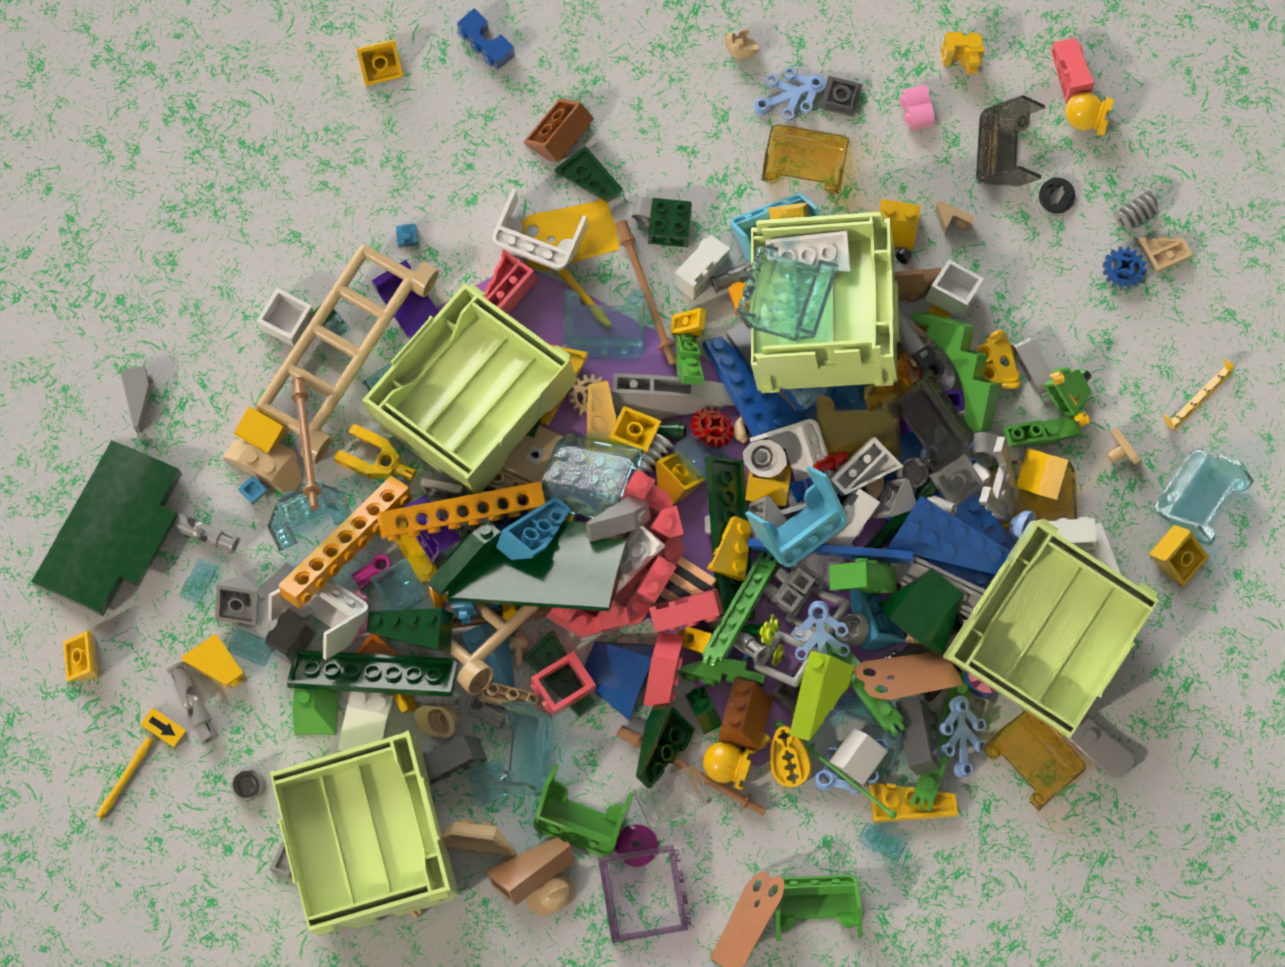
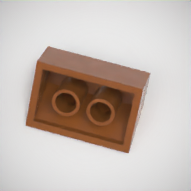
M559 98L524 140V143L545 159L559 162L564 159L567 151L577 143L581 134L590 127L594 117L581 102Z
M738 677L734 678L718 741L728 742L756 751L760 750L773 699L756 682Z

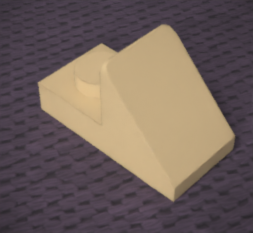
M940 200L937 202L935 212L944 235L951 222L959 229L970 231L974 222V216Z

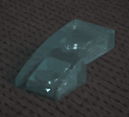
M198 558L179 596L199 604L218 566Z

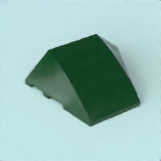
M931 568L878 605L892 622L918 643L943 656L965 594Z

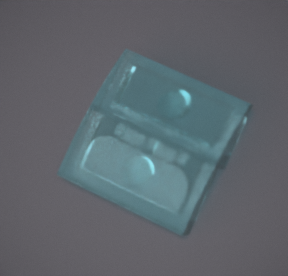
M692 432L674 445L672 451L693 475L700 479L706 474L705 457L711 455L729 458V455L717 445L714 449L711 448L710 444L704 447V442L698 443V436H692Z

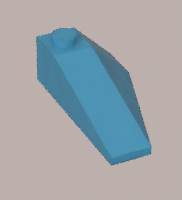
M555 496L503 529L496 548L511 560L533 558L547 548L570 512V508Z
M856 589L850 591L852 613H863L869 624V634L860 645L861 649L877 651L906 640L902 629L892 622L878 605L882 600L876 593H863Z
M490 623L462 633V640L468 652L472 655L497 629ZM507 638L484 662L494 671L491 682L515 687L509 639ZM496 705L503 710L506 709V707Z

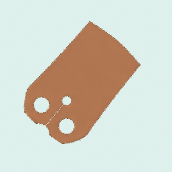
M935 652L864 661L854 670L857 679L865 683L863 688L870 696L886 700H894L964 685L951 662ZM873 669L876 671V675L866 676L863 674V670ZM893 676L895 679L888 680L887 677ZM882 685L888 691L886 693H878L874 690V687Z
M760 871L746 884L710 956L713 961L723 967H744L783 896V878L777 875L771 878L769 873ZM762 880L761 888L754 892L753 886L755 882ZM777 885V893L773 897H769L770 888ZM760 900L759 906L755 907L756 901Z

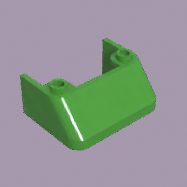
M554 764L543 787L533 823L535 830L551 838L559 837L564 842L568 841L572 846L598 856H611L626 821L634 793H629L624 806L613 804L608 807L606 814L567 799L568 789L562 783L555 781L559 765Z
M852 875L783 878V896L774 911L776 941H781L780 930H790L795 926L796 920L838 918L839 924L845 928L856 926L858 938H862V904L856 877ZM777 885L772 886L773 896L778 891Z

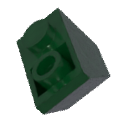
M704 686L695 688L685 694L704 735L721 727L722 721Z

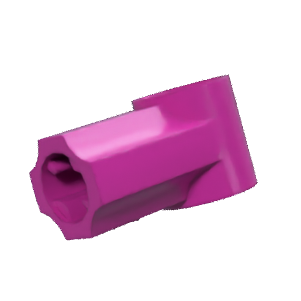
M379 554L372 559V562L351 576L362 591L380 578L390 576L393 572V565L387 556ZM382 562H386L387 566L384 569L379 570V564Z

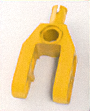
M352 424L348 434L350 433L362 440L366 445L369 443L381 449V453L377 456L375 464L371 465L344 451L338 450L333 458L336 463L368 479H388L390 476L397 474L410 482L413 481L414 478L412 476H416L417 470L401 463L400 456L386 438L359 425ZM383 461H392L389 466H382Z

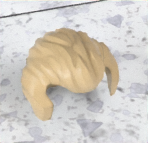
M748 29L740 31L738 36L730 32L724 37L729 53L736 59L751 58L760 50L758 43L754 39L747 38V34L750 33Z

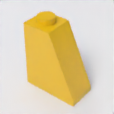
M216 633L181 657L187 666L227 689L240 686L244 682L243 679L246 678Z

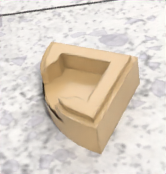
M883 477L864 486L867 493L876 500L881 496L884 488Z

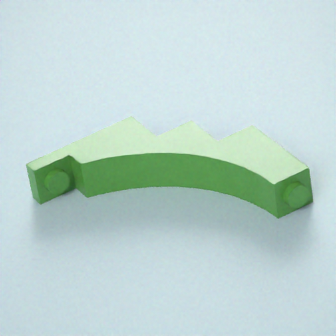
M924 311L913 312L911 320L919 322V326L928 327L927 336L945 351L956 368L965 400L963 427L971 429L970 432L972 433L991 431L1000 383L983 378L988 354L970 349L975 326Z

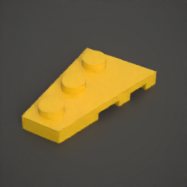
M737 516L730 518L722 535L721 544L716 548L714 559L709 563L707 569L737 581L745 580L749 551L748 540L751 534V524L749 521Z

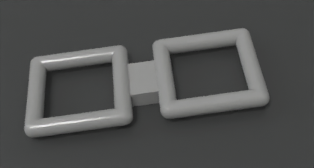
M811 585L792 613H788L785 620L796 627L803 624L804 621L796 618L811 593L840 606L833 616L836 620L844 616L850 606V602ZM812 625L806 631V636L802 640L795 639L793 631L790 635L777 631L772 644L767 646V657L761 663H756L755 669L790 686L798 687L802 681L809 655L794 678L765 664L781 640L798 648L803 646L816 631V626ZM827 625L825 628L830 634L835 630L830 625ZM802 630L796 631V635L802 636L804 634ZM814 646L810 651L818 652V647Z

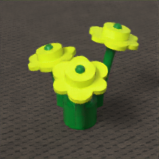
M771 614L770 623H749V625H744L741 631L750 634L756 640L758 635H761V642L770 646L776 636V631H780L781 624L779 619H776V616ZM779 644L778 648L772 653L773 659L771 663L773 666H776L784 658L785 651L782 644Z

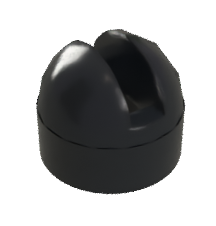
M901 247L895 253L896 259L902 264H908L912 259V250H907L908 247Z

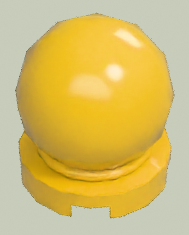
M1091 92L1077 93L1069 99L1065 106L1066 120L1079 131L1095 129L1096 135L1104 136L1108 124L1105 116L1106 114L1109 115L1112 110L1114 99L1106 96L1105 101H1101L1097 95Z
M721 741L713 743L703 755L702 765L704 772L717 783L733 781L735 783L734 788L743 790L744 785L740 783L741 780L745 781L747 779L752 759L748 757L753 755L755 750L746 748L745 752L741 753L739 748L731 743Z

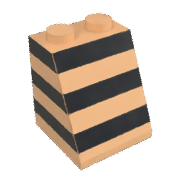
M681 556L675 565L677 566L653 605L714 590L716 579Z

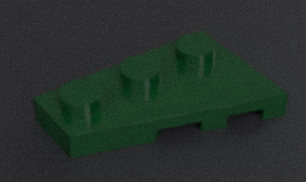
M586 146L554 169L555 173L606 203L623 192V188Z

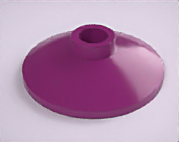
M639 824L624 828L616 844V852L619 858L625 864L634 867L644 866L651 862L658 850V841L653 831ZM639 841L641 843L640 847L635 848L633 842Z

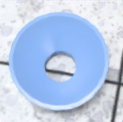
M1026 510L1012 518L1009 535H1011L1015 544L1030 521L1036 520L1035 512Z

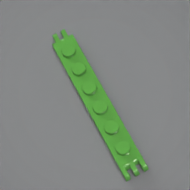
M760 552L703 650L702 657L704 658L702 664L708 665L711 660L710 667L715 668L718 662L723 663L779 565L776 558L773 560L774 556L771 553H768L767 557L764 552Z
M833 631L831 635L837 639L835 631ZM826 642L827 655L855 666V668L861 664L851 650L847 656L842 657L837 653L836 649ZM841 647L839 650L845 653L847 648ZM864 669L863 674L870 676L866 669ZM853 673L850 682L851 688L884 731L890 730L895 736L898 734L895 726L901 732L905 730L901 723L904 720L889 700L870 696L863 688L865 683L857 679L855 673ZM879 686L874 687L876 692L883 693Z
M964 670L958 673L964 685L951 687L936 729L940 737V742H938L940 753L942 745L946 744L951 736L942 735L939 731L941 723L945 722L951 712L949 709L951 699L957 695H962L969 702L972 693L971 688L965 683ZM957 719L953 723L954 730L957 727ZM941 753V761H939L940 770L920 774L910 805L914 806L916 799H920L918 808L922 809L924 802H928L926 811L930 812L949 756H943Z

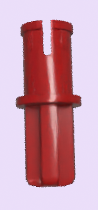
M845 451L834 455L830 454L825 456L824 459L815 462L813 468L821 472L833 471L838 466L845 464L849 460L846 459L849 456Z

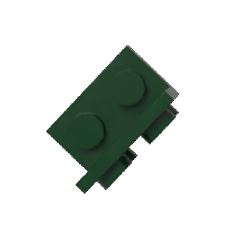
M653 198L648 244L688 248L692 202Z

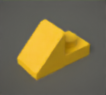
M697 308L672 315L670 334L682 335L688 333L701 337L702 330L705 329L706 310Z

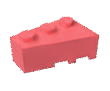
M1072 38L1053 42L1051 53L1065 103L1077 93L1093 91L1094 82L1084 59L1082 46L1078 44L1077 39Z
M503 250L501 260L494 270V276L486 288L484 298L509 315L538 280L534 270Z
M718 589L660 602L649 608L655 632L666 629L667 632L677 630L679 626L685 624L687 627L699 624L698 621L706 619V622L719 619V615L724 613Z
M659 631L651 659L643 705L651 707L669 706L670 702L674 703L677 691L673 690L674 686L677 687L680 674L676 673L677 670L681 669L683 658L680 657L684 636Z

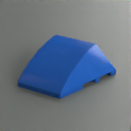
M595 641L584 666L596 684V691L594 692L630 721L650 671L655 645Z

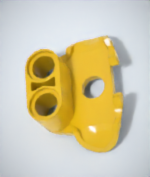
M997 330L988 337L987 343L975 350L988 354L983 378L1000 383V387L1004 389L1020 388V374L1014 362L1013 348L1005 332ZM1000 357L1007 358L1009 366H1003L1000 363Z

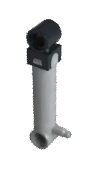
M899 310L900 342L898 343L909 357L907 362L915 372L920 369L919 377L923 383L927 385L935 384L945 372L944 366L940 361L934 360L937 355L929 344L925 346ZM929 369L933 370L935 375L930 374Z

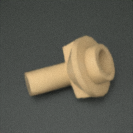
M515 635L509 639V647L511 650H514L515 665L517 666L523 665L522 650H528L530 641L523 635Z

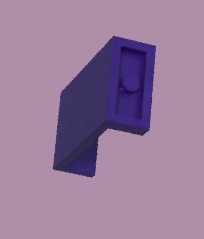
M407 260L399 263L411 270ZM389 271L372 280L375 290L386 306L403 281V279ZM410 291L394 318L410 340L429 319V316L431 315L434 319L439 311L428 295L423 298Z

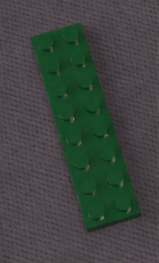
M710 455L705 457L712 556L714 559V552L721 544L722 535L730 518L737 516L747 521L748 518L745 514L747 512V504L745 500L743 460ZM750 549L748 551L746 576L751 569ZM714 572V578L716 579L715 589H718L724 612L718 617H723L743 581H737ZM755 607L747 620L755 619Z
M295 650L287 679L288 688L452 697L459 660L456 658L339 652L325 660L323 659V651Z

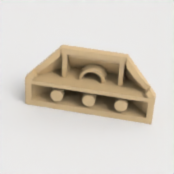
M240 438L233 441L223 456V459L289 498L293 497L302 484L296 452L280 442L267 454Z
M461 819L460 822L452 823L441 832L445 847L448 850L510 858L516 857L513 847L500 830L494 827L493 823L481 822V825L473 824L472 820Z

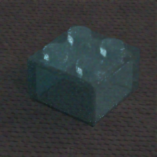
M406 557L370 578L373 587L388 611L409 610L429 598L426 589Z

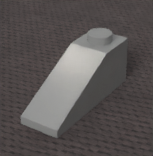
M145 366L121 371L133 427L137 434L142 431L152 392L151 383H154L151 371L147 372Z
M629 495L586 523L588 540L592 542L641 527L651 520L648 502Z

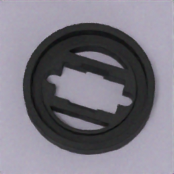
M1051 178L1041 186L1039 191L1040 204L1051 213L1060 214L1068 211L1075 200L1074 187L1063 178ZM1053 186L1052 189L1050 190L1049 194H1048L1047 197H1046V190H1047L1049 187ZM1060 186H1063L1065 192L1058 204H1051L1050 197L1056 187L1060 188ZM1067 194H1069L1068 201L1062 204Z

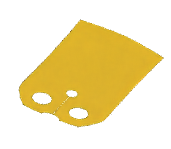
M603 200L534 213L521 222L523 226L521 234L528 236L526 233L527 227L535 225L538 227L539 232L532 238L558 247L562 240L573 239L582 216H586L589 227L576 256L569 264L619 250L615 222L608 204ZM553 236L555 241L553 243L548 242V237ZM525 258L527 265L534 269L542 271L552 270L550 267Z

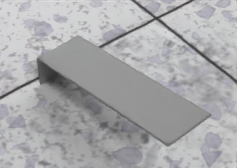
M286 562L258 589V595L265 600L294 568Z

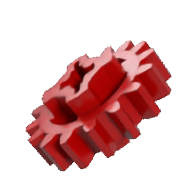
M705 407L701 411L698 410L690 421L692 423L690 429L695 430L692 436H698V443L703 441L704 447L710 444L712 449L716 445L722 448L723 445L729 443L734 435L732 432L734 426L730 425L731 419H726V413L722 415L719 408L717 411H714L713 407H710L708 411Z

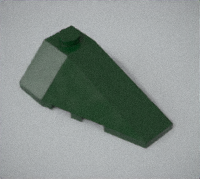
M489 521L477 526L462 538L430 579L428 585L440 596L444 595L501 552L496 548L501 531Z
M653 706L645 723L636 778L648 789H651L665 773V768L669 764L674 763L676 755L687 748L695 731L673 706Z

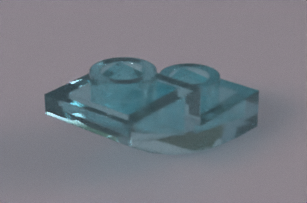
M868 822L858 839V842L897 862L907 844L905 840L887 833L886 830Z

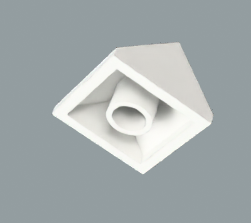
M853 728L829 762L864 786L888 751L868 734Z

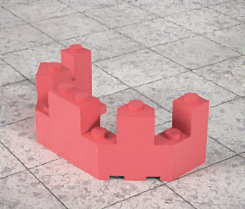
M637 469L628 480L614 505L629 495L648 502L651 520L644 525L665 547L615 594L610 611L550 608L545 616L546 618L579 638L635 626L642 622L649 608L656 602L677 567L675 565L684 552L680 538L684 533L677 506H672L670 494L653 485L654 479Z

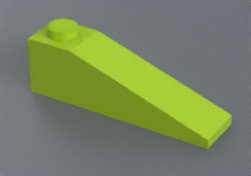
M810 651L802 678L790 736L811 741L831 709H834L837 705L836 702L841 695L849 688L855 666L830 655Z

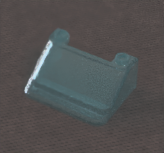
M563 290L564 348L588 352V358H638L643 354L644 290L631 292L627 297V306L580 305V296L576 291Z
M1197 448L1187 455L1155 502L1154 510L1159 516L1173 525L1190 530L1201 543L1211 546L1216 538V533L1213 528L1208 526L1232 490L1239 494L1245 493L1251 487L1254 480L1242 462Z

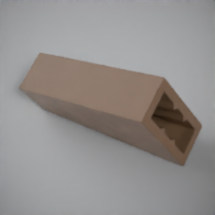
M555 837L490 868L486 873L492 886L516 906L575 861L572 854L574 849L568 841L564 842L559 837Z

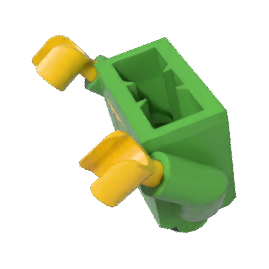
M1068 367L1054 368L1052 374H1050L1052 379L1044 383L1043 386L1061 416L1075 415L1074 420L1079 421L1080 427L1090 423V418L1085 412L1088 397L1091 394V389L1087 384V381L1091 379L1090 372L1086 369L1080 371Z

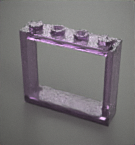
M674 845L598 858L612 944L688 931V926L691 925L690 913H685L684 908L688 901L686 891L682 892L680 883H684L682 870L678 871L677 862H681L679 849L674 850ZM668 853L680 925L619 935L607 863Z

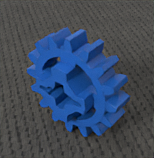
M1120 246L1118 252L1112 249L1111 255H1106V261L1102 265V267L1106 268L1103 270V275H1108L1107 282L1113 281L1112 287L1118 284L1120 290H1122L1123 286L1130 290L1132 284L1137 287L1139 281H1143V275L1147 272V269L1144 267L1147 263L1146 261H1141L1143 258L1142 254L1136 255L1137 249L1131 252L1129 246H1127L1126 250H1123ZM1112 262H1114V266H1115V268H1114L1113 271H1112ZM1135 266H1137V270H1138V271H1137V274H1135V272H1136V271L1134 270Z

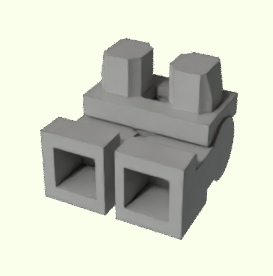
M780 567L773 578L782 584L777 589L771 583H768L763 594L770 600L768 602L770 605L787 615L794 611L815 579L799 567L796 571L792 570L791 572Z

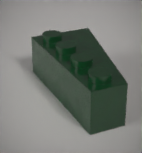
M442 608L372 611L368 613L367 632L380 638L450 654L454 613Z

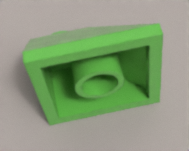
M294 688V734L336 735L339 694L326 690Z

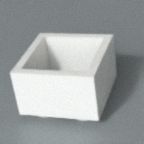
M948 260L932 284L926 300L961 319L977 295L984 278Z
M276 288L256 322L260 330L294 347L313 317L312 305Z

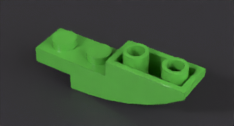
M688 333L676 334V367L679 382L703 385L704 376L699 361L701 353L696 336Z
M1075 415L1043 422L1042 420H1036L1003 428L1008 446L1013 448L1056 444L1060 440L1079 437L1082 434L1078 421L1074 420Z
M725 659L723 663L718 662L715 668L710 667L711 660L708 665L702 664V660L682 666L680 669V676H683L684 680L695 682L696 679L704 681L703 684L715 687L716 684L720 685L722 678H726L727 682L733 683L734 678L738 677L756 682L760 687H763L765 680L764 674L746 670L747 662Z

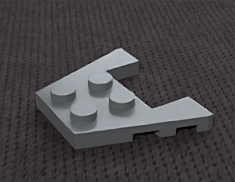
M997 437L993 453L999 464L993 489L991 487H983L979 503L986 505L985 509L992 511V515L1000 523H1009L1010 516L1014 513V502L1018 498L1019 490L1016 485L1006 438Z

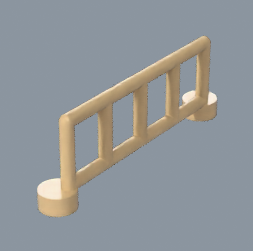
M360 245L257 402L256 409L258 412L301 436L299 421L271 405L288 377H303L307 386L327 397L308 426L313 464L316 465L322 460L332 442V436L321 431L322 427L409 292L413 291L423 298L426 297L437 281L439 269L424 261L413 272L368 245ZM365 259L403 279L385 308L348 288V285ZM340 298L378 318L360 347L322 326ZM315 336L353 357L334 387L297 366ZM302 448L300 455H301V457L304 458V456H303V448Z
M570 493L562 500L570 510L574 507L589 520L601 514L576 493ZM632 531L610 536L607 538L627 539ZM475 603L477 613L494 626L497 631L472 655L452 638L451 654L464 665L458 674L457 683L470 695H477L488 687L493 679L494 671L484 660L540 607L522 606L506 621L486 603ZM452 605L446 609L447 611L454 613L452 610Z

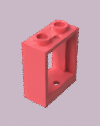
M574 651L531 677L532 684L530 687L536 696H541L543 702H541L547 713L551 712L553 716H556L596 691V684ZM569 663L584 687L559 703L554 704L540 681Z

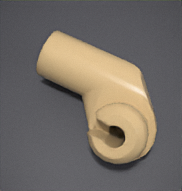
M741 415L733 424V433L737 441L745 443L749 439V435L746 433V424Z

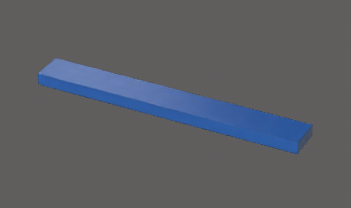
M750 538L748 540L750 551L770 553L759 539ZM822 544L807 555L850 560L867 558L868 561L877 560L878 562L915 565L914 552Z

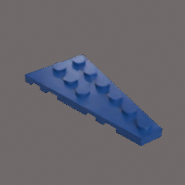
M722 336L704 340L702 346L752 437L804 421L777 392L761 393V391H758L752 370Z
M922 495L888 546V549L913 551L914 555L992 574H997L1011 552L1008 548Z

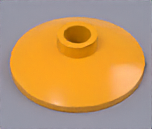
M429 586L434 608L445 609V602L448 601L447 596H440Z

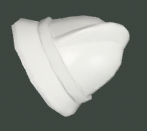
M758 440L749 444L743 451L745 465L752 473L759 477L770 478L780 474L787 465L784 450L778 443L771 440Z

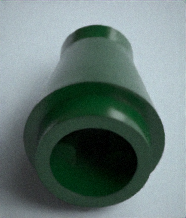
M682 422L660 424L656 433L680 442V440H685L687 425L682 424Z

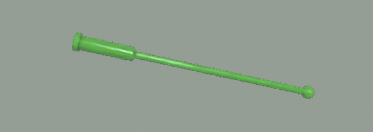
M780 719L774 728L778 729L787 725ZM783 730V734H785L787 737H790L789 733H786L785 730ZM802 739L808 751H810L818 759L824 762L837 774L843 777L856 789H858L870 800H872L884 811H886L890 818H896V811L887 808L884 804H882L879 800L873 797L860 785H858L846 774L840 771L827 759H825L813 748L807 745L806 740Z

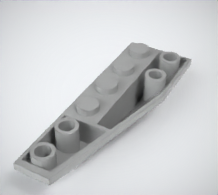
M614 373L612 400L616 418H618L623 406L658 420L694 414L698 410L701 411L703 407L708 411L710 407L716 410L718 408L735 406L723 383L704 380L703 385H694L679 382L678 377Z

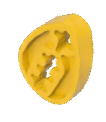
M783 726L776 730L770 750L771 771L779 784L786 787H796L804 784L811 776L812 761L802 739L790 736L787 738V744L785 739H781L780 735L783 734V730L789 734L791 727ZM788 751L790 752V754H794V758L791 759L792 764H796V768L793 769L794 774H798L799 778L796 779V783H794L793 780L789 779V776L792 775V771L787 769V766L790 765L789 759H785V755L788 754Z

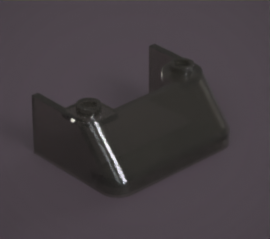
M1022 95L983 110L979 118L976 178L979 182L991 185L1022 186L1041 179L1042 175L1024 167L1016 166L1018 132L1024 131L1029 126L1030 114L1045 109L1044 104Z

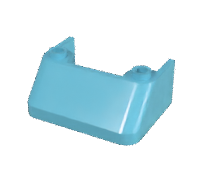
M794 194L737 216L730 220V225L744 257L751 264V227L756 228V221L770 220L769 207L808 202L810 217L820 216L818 207L804 194Z
M810 465L807 467V470L814 484L806 490L804 495L807 507L776 529L773 523L761 519L750 511L745 513L757 538L776 560L785 567L794 566L842 530L847 523L846 513L828 476Z

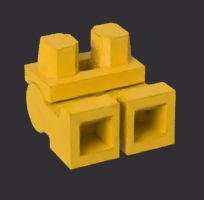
M946 32L941 46L942 65L951 66L952 61H960V66H965L967 75L978 74V67L981 66L985 52L981 35L976 32L969 33L968 35H963L962 32Z

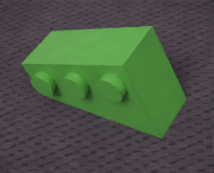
M867 558L855 559V563L829 565L830 590L844 589L845 591H852V589H856L859 592L876 594L897 592L896 567L888 566L887 562L868 561Z

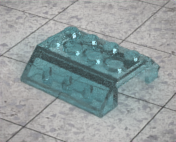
M768 244L765 248L759 246L754 257L756 262L752 263L748 275L750 280L746 281L742 293L744 297L740 299L736 310L741 314L740 319L754 330L792 341L815 338L839 265L819 259L817 266L778 256V247Z
M566 434L556 442L543 477L542 490L545 503L556 496L570 508L569 513L578 515L581 508V516L595 518L599 513L601 514L621 501L631 469H638L644 450Z
M315 482L322 489L321 494L317 496L319 507L317 510L310 509L309 498L303 494V488L307 483L295 492L288 491L281 496L282 498L277 500L267 525L279 552L298 543L292 528L329 512L335 526L343 523L352 514L345 492Z

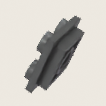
M828 76L820 109L854 117L863 84ZM838 92H844L847 96L843 99H840L836 96V94Z

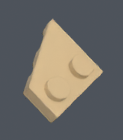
M1141 237L1138 240L1155 273L1186 261L1193 256L1184 238L1168 239L1166 237H1158V239H1146V237Z

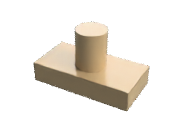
M1118 427L1112 430L1111 434L1119 444L1107 453L1112 462L1115 463L1127 455L1135 467L1142 464L1141 459Z

